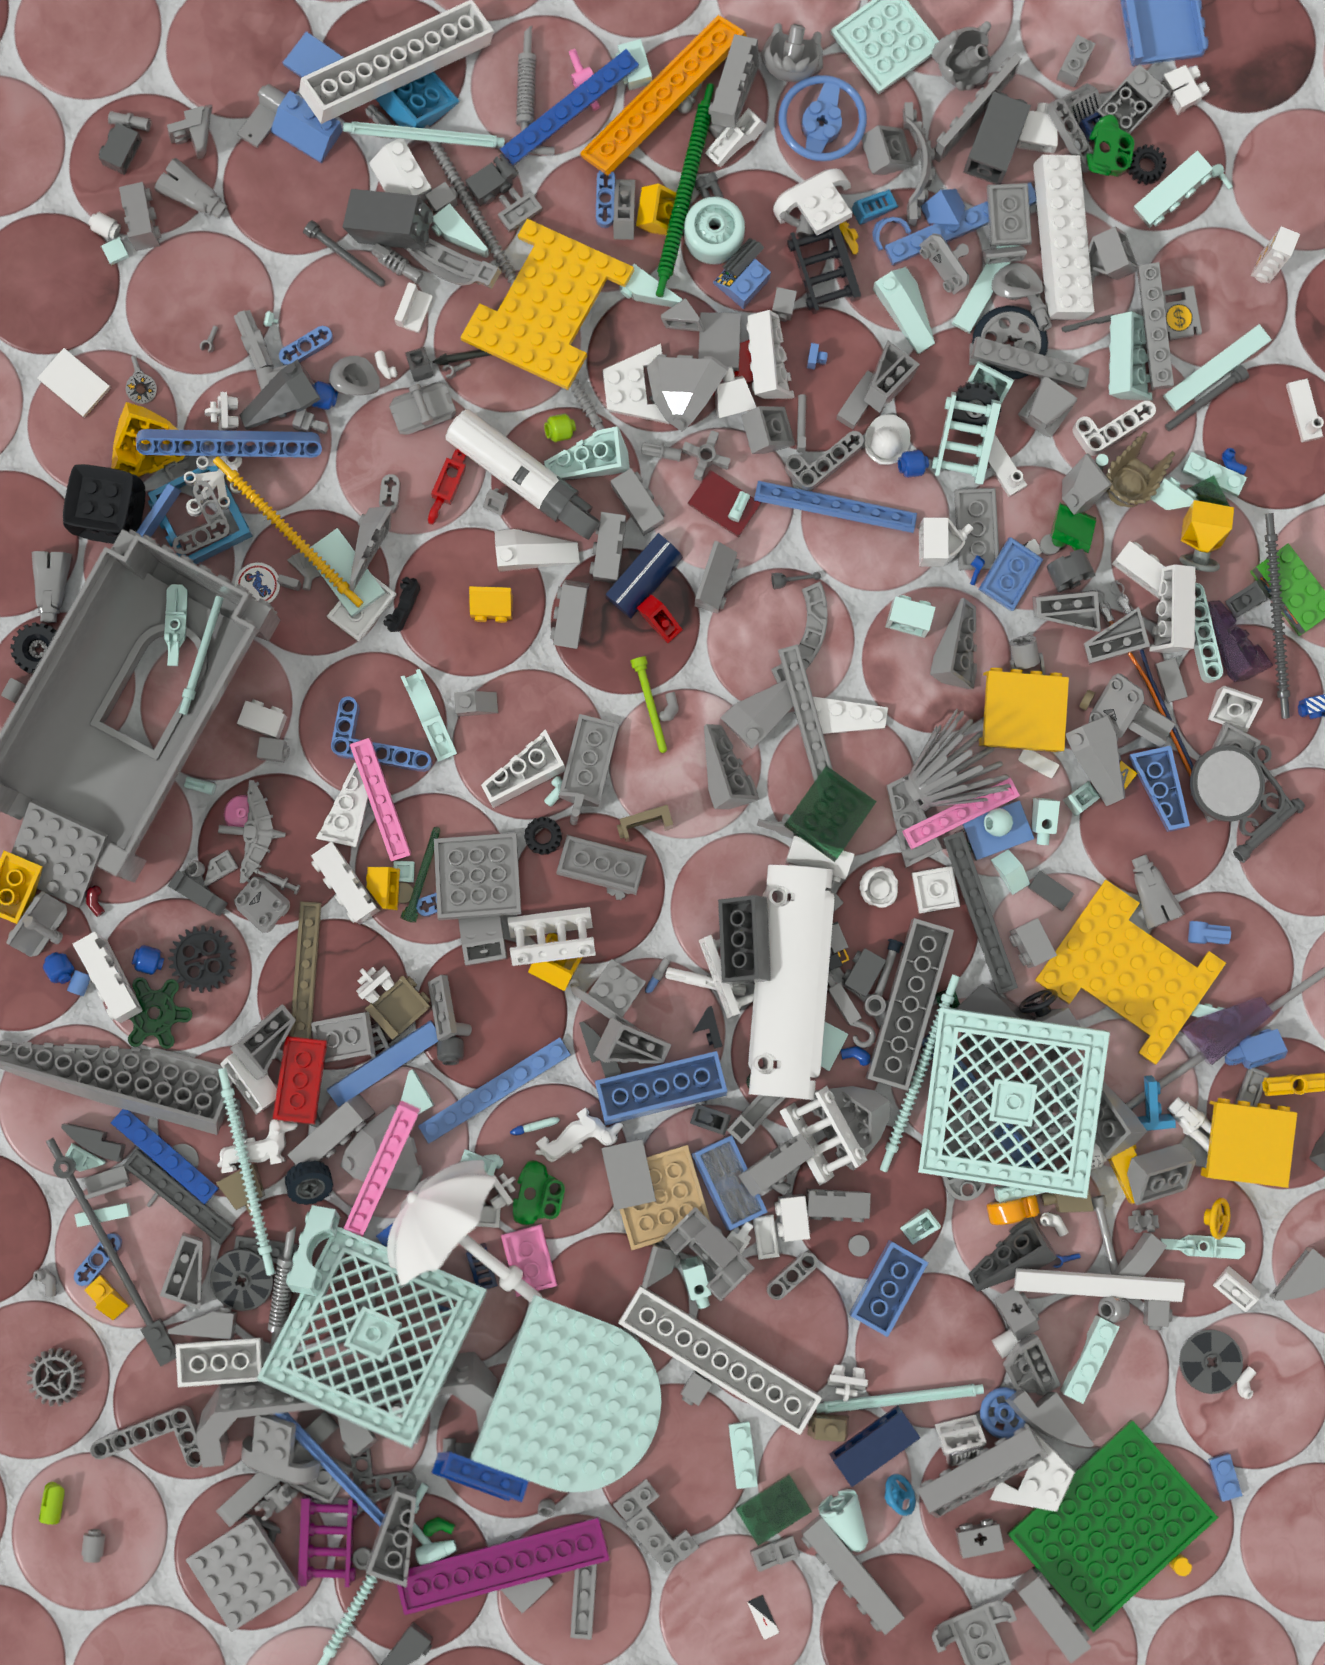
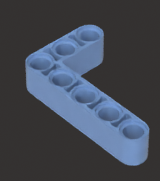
M344 697L339 702L331 749L338 757L355 760L350 744L360 741L354 739L359 715V704L352 697ZM347 703H354L352 711L346 712L344 710V706ZM343 723H350V729L347 732L340 730ZM341 742L346 743V750L338 752L337 745ZM372 742L376 755L381 749L387 750V756L384 759H378L381 765L426 772L432 767V759L427 752ZM406 753L407 760L399 763L397 761L398 755ZM420 757L428 758L425 766H418L417 761Z

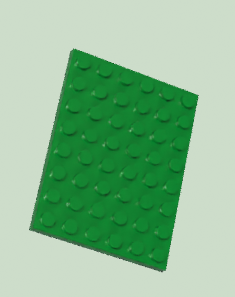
M1132 1419L1075 1470L1076 1473L1058 1511L1034 1508L1007 1532L1008 1536L1093 1633L1218 1519V1516Z

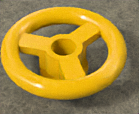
M1218 1198L1212 1205V1208H1207L1204 1213V1223L1209 1225L1212 1236L1217 1240L1222 1239L1226 1235L1230 1225V1206L1225 1198ZM1221 1204L1224 1208V1214L1222 1213Z

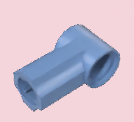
M1189 921L1188 942L1207 944V942L1229 944L1231 939L1229 926Z

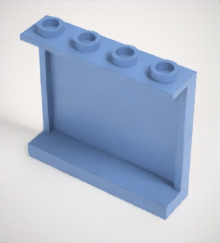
M1120 0L1131 66L1202 57L1208 48V38L1204 36L1205 20L1203 17L1201 18L1200 13L1202 9L1201 0Z

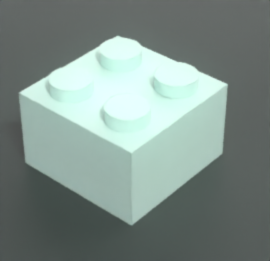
M905 595L896 596L891 604L885 627L925 638L930 630L936 607L931 606V603L920 600L915 602L911 601V597Z

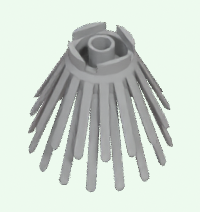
M956 709L942 730L941 725L938 728L936 725L912 770L903 777V779H906L904 785L914 802L921 800L923 804L919 807L924 811L938 806L988 801L987 798H973L1008 791L1009 789L1007 788L1011 787L1009 784L963 793L1009 778L1008 775L957 786L1003 765V762L998 761L984 768L979 765L957 774L994 751V747H988L966 760L972 755V751L967 749L976 743L979 738L983 737V731H980L948 758L946 757L963 740V734L973 724V719H969L932 759L956 728L958 722L964 716V711L960 712L950 725L958 713V709Z

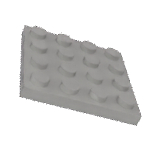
M32 800L28 805L11 853L43 866L37 889L80 908L108 834L38 801Z
M516 833L434 839L438 920L521 914Z
M255 1515L186 1559L230 1632H233L300 1588Z

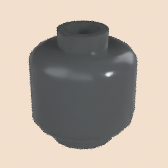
M456 1035L447 1040H439L437 1042V1059L443 1065L459 1064V1061L464 1057L463 1040L456 1037Z

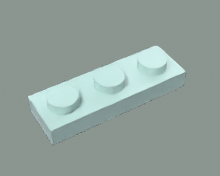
M1193 452L1189 454L1182 470L1183 473L1235 497L1239 496L1247 478Z
M746 1421L728 1424L736 1488L757 1487L750 1423Z

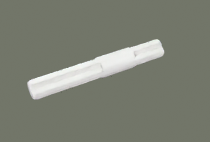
M670 967L666 970L665 977L667 979L717 990L713 978L707 975ZM741 984L733 987V994L744 996L746 985Z

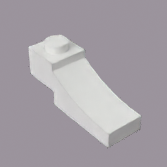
M748 108L738 120L735 129L727 127L705 153L719 167H722L740 148L752 140L755 141L767 125Z

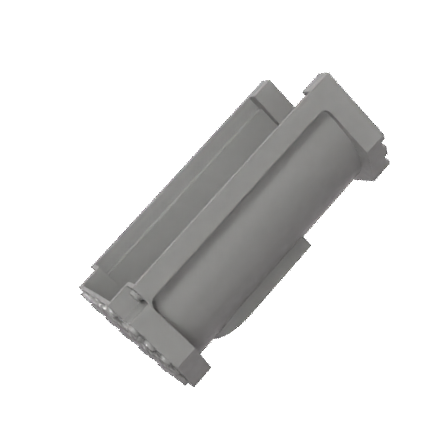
M122 529L111 550L107 547L103 549L0 731V812L18 820L24 819L30 801L35 800L108 834L97 866L117 877L135 883L147 860L135 854L138 846L255 636L269 641L281 619L277 616L278 612L274 610L270 603L261 598L257 601L245 587L239 584L235 587L228 578L220 574L216 577L211 572L212 570L201 564L197 567L193 560L184 555L178 557L179 555L174 553L173 549L166 545L160 547L159 544L155 543L154 539L147 535H144L142 538L140 534L133 530L127 532ZM171 584H183L188 590L185 637L194 642L197 650H199L215 597L220 596L224 600L196 684V695L194 700H191L187 715L179 713L181 701L158 744L152 750L105 725V722L147 647L157 638L164 636L167 601L166 589ZM178 622L172 623V628L178 626Z

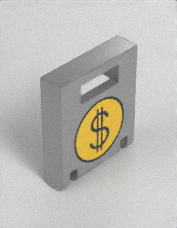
M1194 286L1163 291L1169 341L1194 336L1193 328L1196 335H1201L1202 329ZM1182 294V300L1166 303V296Z

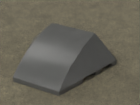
M981 984L955 1008L1029 1020L1036 1019L1029 1013L1020 1012L1018 1006L984 984ZM973 1034L978 1042L986 1037L985 1035ZM969 1035L965 1037L969 1048L975 1045ZM994 1037L995 1040L999 1043V1045L1003 1043L1005 1040H1007L1005 1038ZM990 1038L981 1044L987 1053L996 1048ZM1009 1042L1002 1049L1007 1054L1014 1045L1012 1042ZM978 1047L969 1053L975 1062L984 1057ZM998 1050L990 1057L994 1062L1000 1060L1003 1057V1055ZM986 1059L978 1066L983 1070L991 1064Z

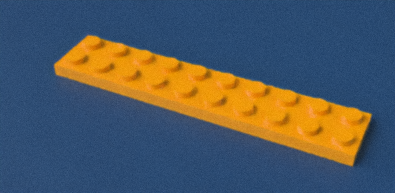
M718 15L580 152L582 158L609 176L728 57L734 34L747 37L746 32Z

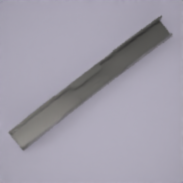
M1114 314L1064 326L1061 330L1066 333L1077 330L1079 327L1109 322Z

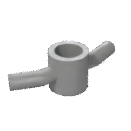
M785 211L780 214V219L797 227L795 235L798 238L815 234L803 214L800 215L799 219Z

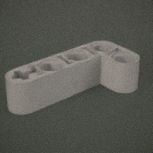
M851 431L811 465H808L800 455L792 454L786 460L785 471L801 490L812 491L861 450L864 437L858 431ZM851 440H857V445L855 443L852 444L848 450L847 447L850 445ZM839 451L844 457L837 459L833 453ZM791 462H797L800 465V467L798 469H792L789 466V464ZM818 465H826L828 467V471H820L818 469ZM810 477L813 483L807 485L803 483L802 479Z

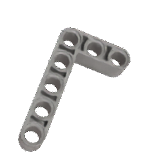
M186 1405L178 1406L101 1437L90 1448L91 1455L95 1459L100 1460L174 1431L187 1465L192 1468L202 1465L201 1461H195L192 1458V1452H199L196 1435L198 1425L192 1409ZM178 1411L186 1414L185 1421H180L177 1418ZM158 1419H163L166 1422V1429L158 1427ZM138 1427H143L146 1430V1437L139 1436L137 1432ZM186 1431L193 1434V1441L185 1439L184 1434ZM119 1435H123L126 1438V1445H121L118 1442ZM99 1443H103L106 1446V1453H101L98 1450Z

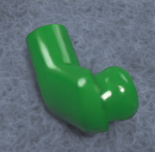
M436 1517L424 1524L423 1534L431 1537L434 1533L442 1530L451 1535L455 1524L441 1517Z

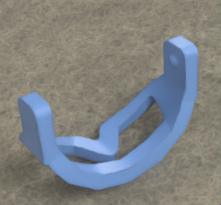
M886 217L875 224L872 231V240L879 251L883 249L879 240L882 227L887 222L894 221L901 224L906 233L909 234L911 230L906 221L897 217Z

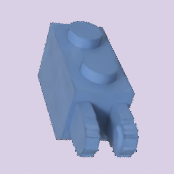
M1271 1029L1261 1031L1259 1035L1242 1037L1238 1041L1237 1047L1226 1052L1225 1062L1230 1066L1243 1063L1245 1068L1253 1069L1284 1059L1288 1050L1278 1029L1272 1031Z

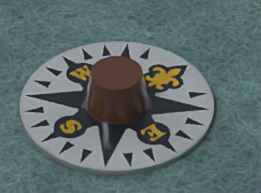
M134 374L126 383V393L135 403L146 404L152 401L156 395V383L147 374Z

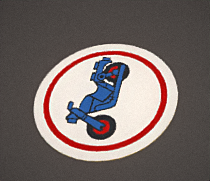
M251 563L240 570L235 580V587L239 584L248 589L257 601L261 598L268 603L272 602L277 596L280 584L277 581L278 574L276 571L264 563Z

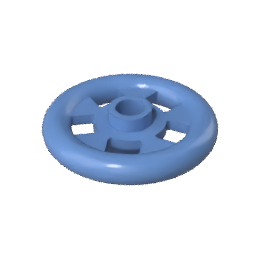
M1007 1387L994 1389L982 1401L980 1408L982 1424L996 1438L1009 1439L1015 1436L1014 1432L1023 1428L1026 1423L1014 1412L1007 1402L999 1404L997 1402V1397L1005 1396V1400H1007L1016 1392L1014 1389ZM989 1407L995 1408L994 1417H989ZM1003 1409H1005L1007 1412L1005 1417L1001 1416V1411ZM1014 1417H1016L1019 1420V1422L1013 1428L1010 1425V1422H1012ZM997 1421L1004 1424L1003 1430L995 1427Z

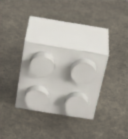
M803 1194L779 1196L778 1202H774L776 1215L780 1216L781 1222L777 1223L778 1236L782 1237L785 1242L810 1239L805 1196Z

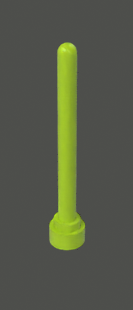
M646 656L630 660L632 669H635V672H638L659 751L665 753L667 746L646 674L648 662Z

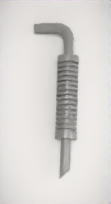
M532 26L524 32L523 53L518 55L516 124L521 126V132L534 122L536 55L531 53ZM538 146L531 153L554 156L555 147Z
M296 1227L286 1234L284 1255L279 1256L277 1260L272 1306L268 1323V1330L272 1332L270 1350H272L289 1315L292 1290L288 1287L286 1279L293 1267L292 1251ZM305 1357L294 1360L295 1364L304 1366Z

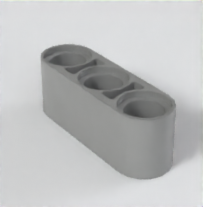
M809 1251L799 1254L768 1282L766 1287L768 1295L774 1300H780L815 1270L818 1264L816 1256ZM805 1256L813 1258V1264L810 1267L802 1265V1259ZM790 1270L797 1271L798 1276L794 1281H789L786 1278V1274ZM774 1284L782 1286V1291L778 1295H774L770 1291Z

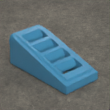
M889 189L855 201L851 209L859 225L897 209L898 205ZM882 198H885L888 206L885 205Z

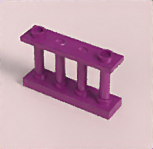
M304 1495L301 1498L299 1586H307L309 1580L313 1578H345V1587H350L352 1581H355L356 1568L352 1567L354 1516L358 1515V1503L351 1496L348 1499V1504H316V1501H313V1497L310 1495ZM315 1512L348 1513L347 1526L315 1525V1523H312V1514L315 1515ZM314 1534L347 1535L346 1548L314 1547V1545H311V1536H314ZM314 1556L346 1557V1569H313V1566H310V1558Z

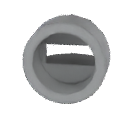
M192 860L188 863L187 874L189 876L200 877L205 873V866L202 862Z
M549 1498L542 1499L538 1505V1514L543 1517L553 1516L555 1512L553 1500Z

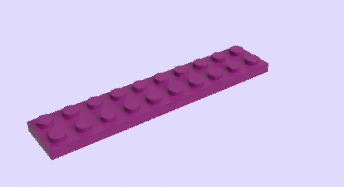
M595 1517L446 1557L432 1563L409 1567L407 1587L397 1584L404 1615L609 1561L610 1556L600 1518Z

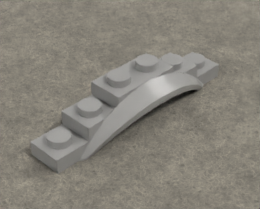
M905 102L903 130L910 131L918 148L921 178L907 204L908 226H916L917 220L921 219V206L924 204L925 199H928V187H930L932 180H935V167H932L931 162L935 156L934 148H931V141L926 140V130L922 129V121L916 122L917 110H913V102Z
M430 238L425 244L424 250L405 248L427 270L439 278L456 285L476 283L492 289L502 272L494 265L466 257Z

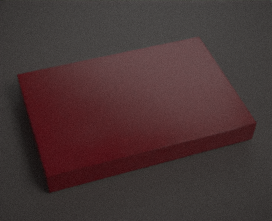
M710 470L689 500L688 505L739 537L761 503L755 501L750 496L739 522L729 519L728 515L742 490Z

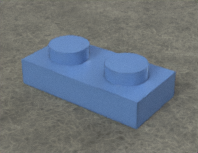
M1226 1453L1208 1459L1220 1500L1224 1502L1243 1496L1230 1454Z

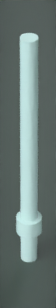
M220 596L215 597L187 688L183 690V701L179 713L182 715H187L191 700H194L196 695V684L224 600Z

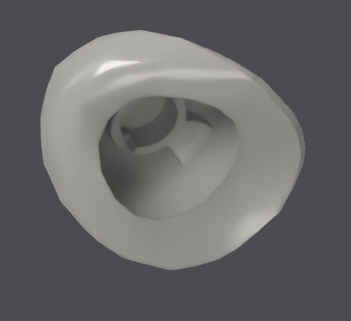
M1013 263L1001 268L995 274L991 285L994 293L1009 300H1018L1022 297L1043 292L1042 281L1035 271L1026 264Z
M348 356L340 359L333 365L329 374L331 385L334 389L344 394L369 395L378 392L380 389V380L375 368L366 358L360 356Z

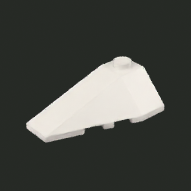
M517 529L495 531V547L499 572L580 563L577 542Z

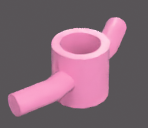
M572 49L569 51V55L576 72L571 74V79L576 89L594 74L590 67L583 69L576 49ZM596 100L591 104L593 111H596L600 108V105Z

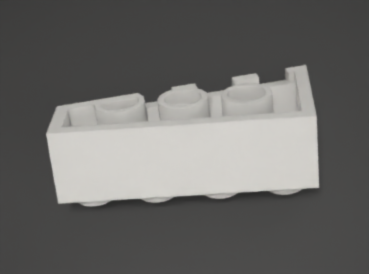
M767 310L748 315L747 331L750 338L748 347L751 353L752 362L750 363V368L753 373L754 382L752 383V389L755 395L763 399L795 398L794 392L789 390L788 381H791L790 372L787 373L784 365L787 356L780 345L783 342L778 314Z

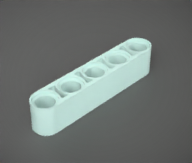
M1195 583V591L1197 592L1195 609L1201 611L1202 617H1196L1194 651L1201 679L1206 683H1213L1222 676L1223 667L1205 590L1201 584ZM1199 629L1206 631V638L1199 635ZM1203 648L1210 650L1211 657H1206L1203 654ZM1208 668L1215 670V677L1208 675Z

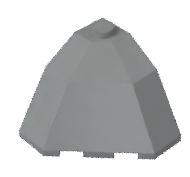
M658 354L647 366L653 401L665 420L683 432L708 403L729 368L713 356H704L703 359H697L689 355H678L677 358H671Z
M855 1086L829 1089L833 1093L836 1104L859 1146L864 1150L866 1157L881 1139L890 1118V1100L875 1090ZM822 1106L812 1110L814 1115L819 1116L821 1120L827 1118ZM832 1125L822 1129L828 1140L838 1136ZM842 1143L836 1146L837 1152L835 1154L838 1159L847 1155ZM852 1162L846 1164L853 1171L857 1169Z
M395 1105L389 1106L365 1125L346 1148L340 1166L352 1177L363 1182L365 1181L396 1112L397 1107ZM410 1135L385 1188L414 1191L421 1181L423 1171L421 1165L418 1166L415 1153L418 1152L414 1138L410 1137Z

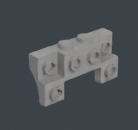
M696 1207L662 1239L676 1255L688 1245L717 1276L706 1287L720 1302L754 1270V1267L737 1250L735 1244L728 1241L722 1235V1231L717 1226H714Z
M646 1478L633 1489L613 1502V1505L626 1521L628 1533L633 1538L636 1536L641 1542L639 1546L646 1555L650 1553L663 1570L668 1572L677 1563L685 1560L697 1550L699 1545L686 1529L675 1538H672L671 1534L648 1506L659 1497V1494Z

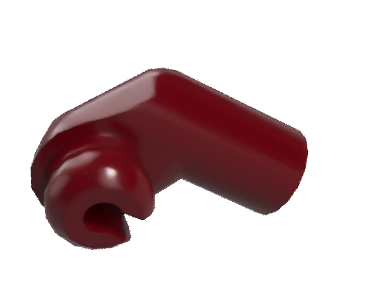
M94 885L89 887L86 892V905L96 917H99L105 912L98 903V896L102 893V890L99 886Z

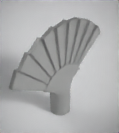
M299 552L292 555L287 561L304 576L302 589L310 591L313 579L320 577L321 574L312 565L313 563L308 561L309 558H305V554Z

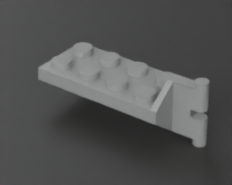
M579 714L559 792V798L573 803L570 817L571 825L578 823L582 806L599 807L619 727L618 723Z

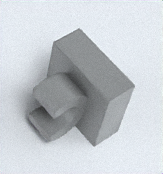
M498 488L494 490L489 489L483 507L501 516L505 511L508 493L502 495L498 493Z

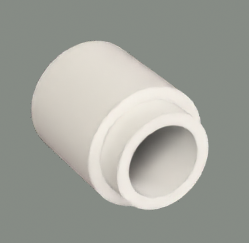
M101 212L93 214L89 220L90 229L107 239H116L120 232L121 225L117 223V220Z

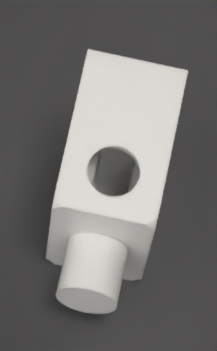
M1038 103L1036 111H1029L1016 148L1054 154L1058 138L1057 129L1047 111L1049 104Z
M728 367L729 369L723 377V381L720 382L715 390L716 415L719 418L756 408L745 378L743 376L735 377L732 367Z

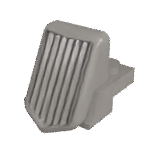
M209 104L204 107L201 106L184 111L185 120L168 124L167 130L171 144H183L188 141L187 139L191 138L198 160L202 159L207 151L206 147L213 106Z

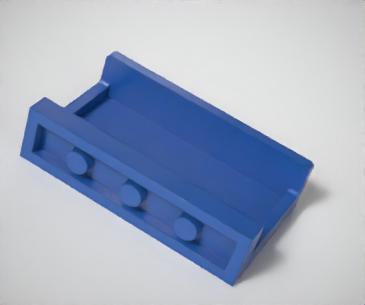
M439 1452L432 1469V1474L505 1501L513 1499L522 1502L529 1482L523 1478L452 1452Z

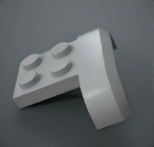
M270 1414L255 1416L253 1437H246L242 1443L241 1460L245 1465L255 1471L295 1485L307 1484L319 1477V1461L312 1460L305 1464L293 1463L295 1423Z
M994 1600L939 1623L934 1628L931 1637L938 1653L946 1650L947 1645L956 1641L965 1665H1011L995 1624L1004 1621L1011 1623L1016 1621L1017 1618L1010 1603L1004 1600Z

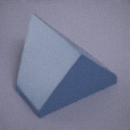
M956 189L940 190L921 206V210L929 225H960L965 209V204Z

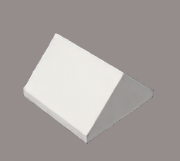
M1222 686L1216 691L1208 720L1220 724L1227 722L1247 732L1263 702V698Z

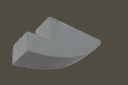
M1306 1247L1269 1297L1277 1301L1290 1300L1313 1294L1325 1288V1258L1313 1248Z
M1017 1390L1005 1400L1019 1417L1040 1433L1071 1445L1092 1447L1094 1445L1057 1392H1049L1038 1402L1034 1403L1025 1390Z

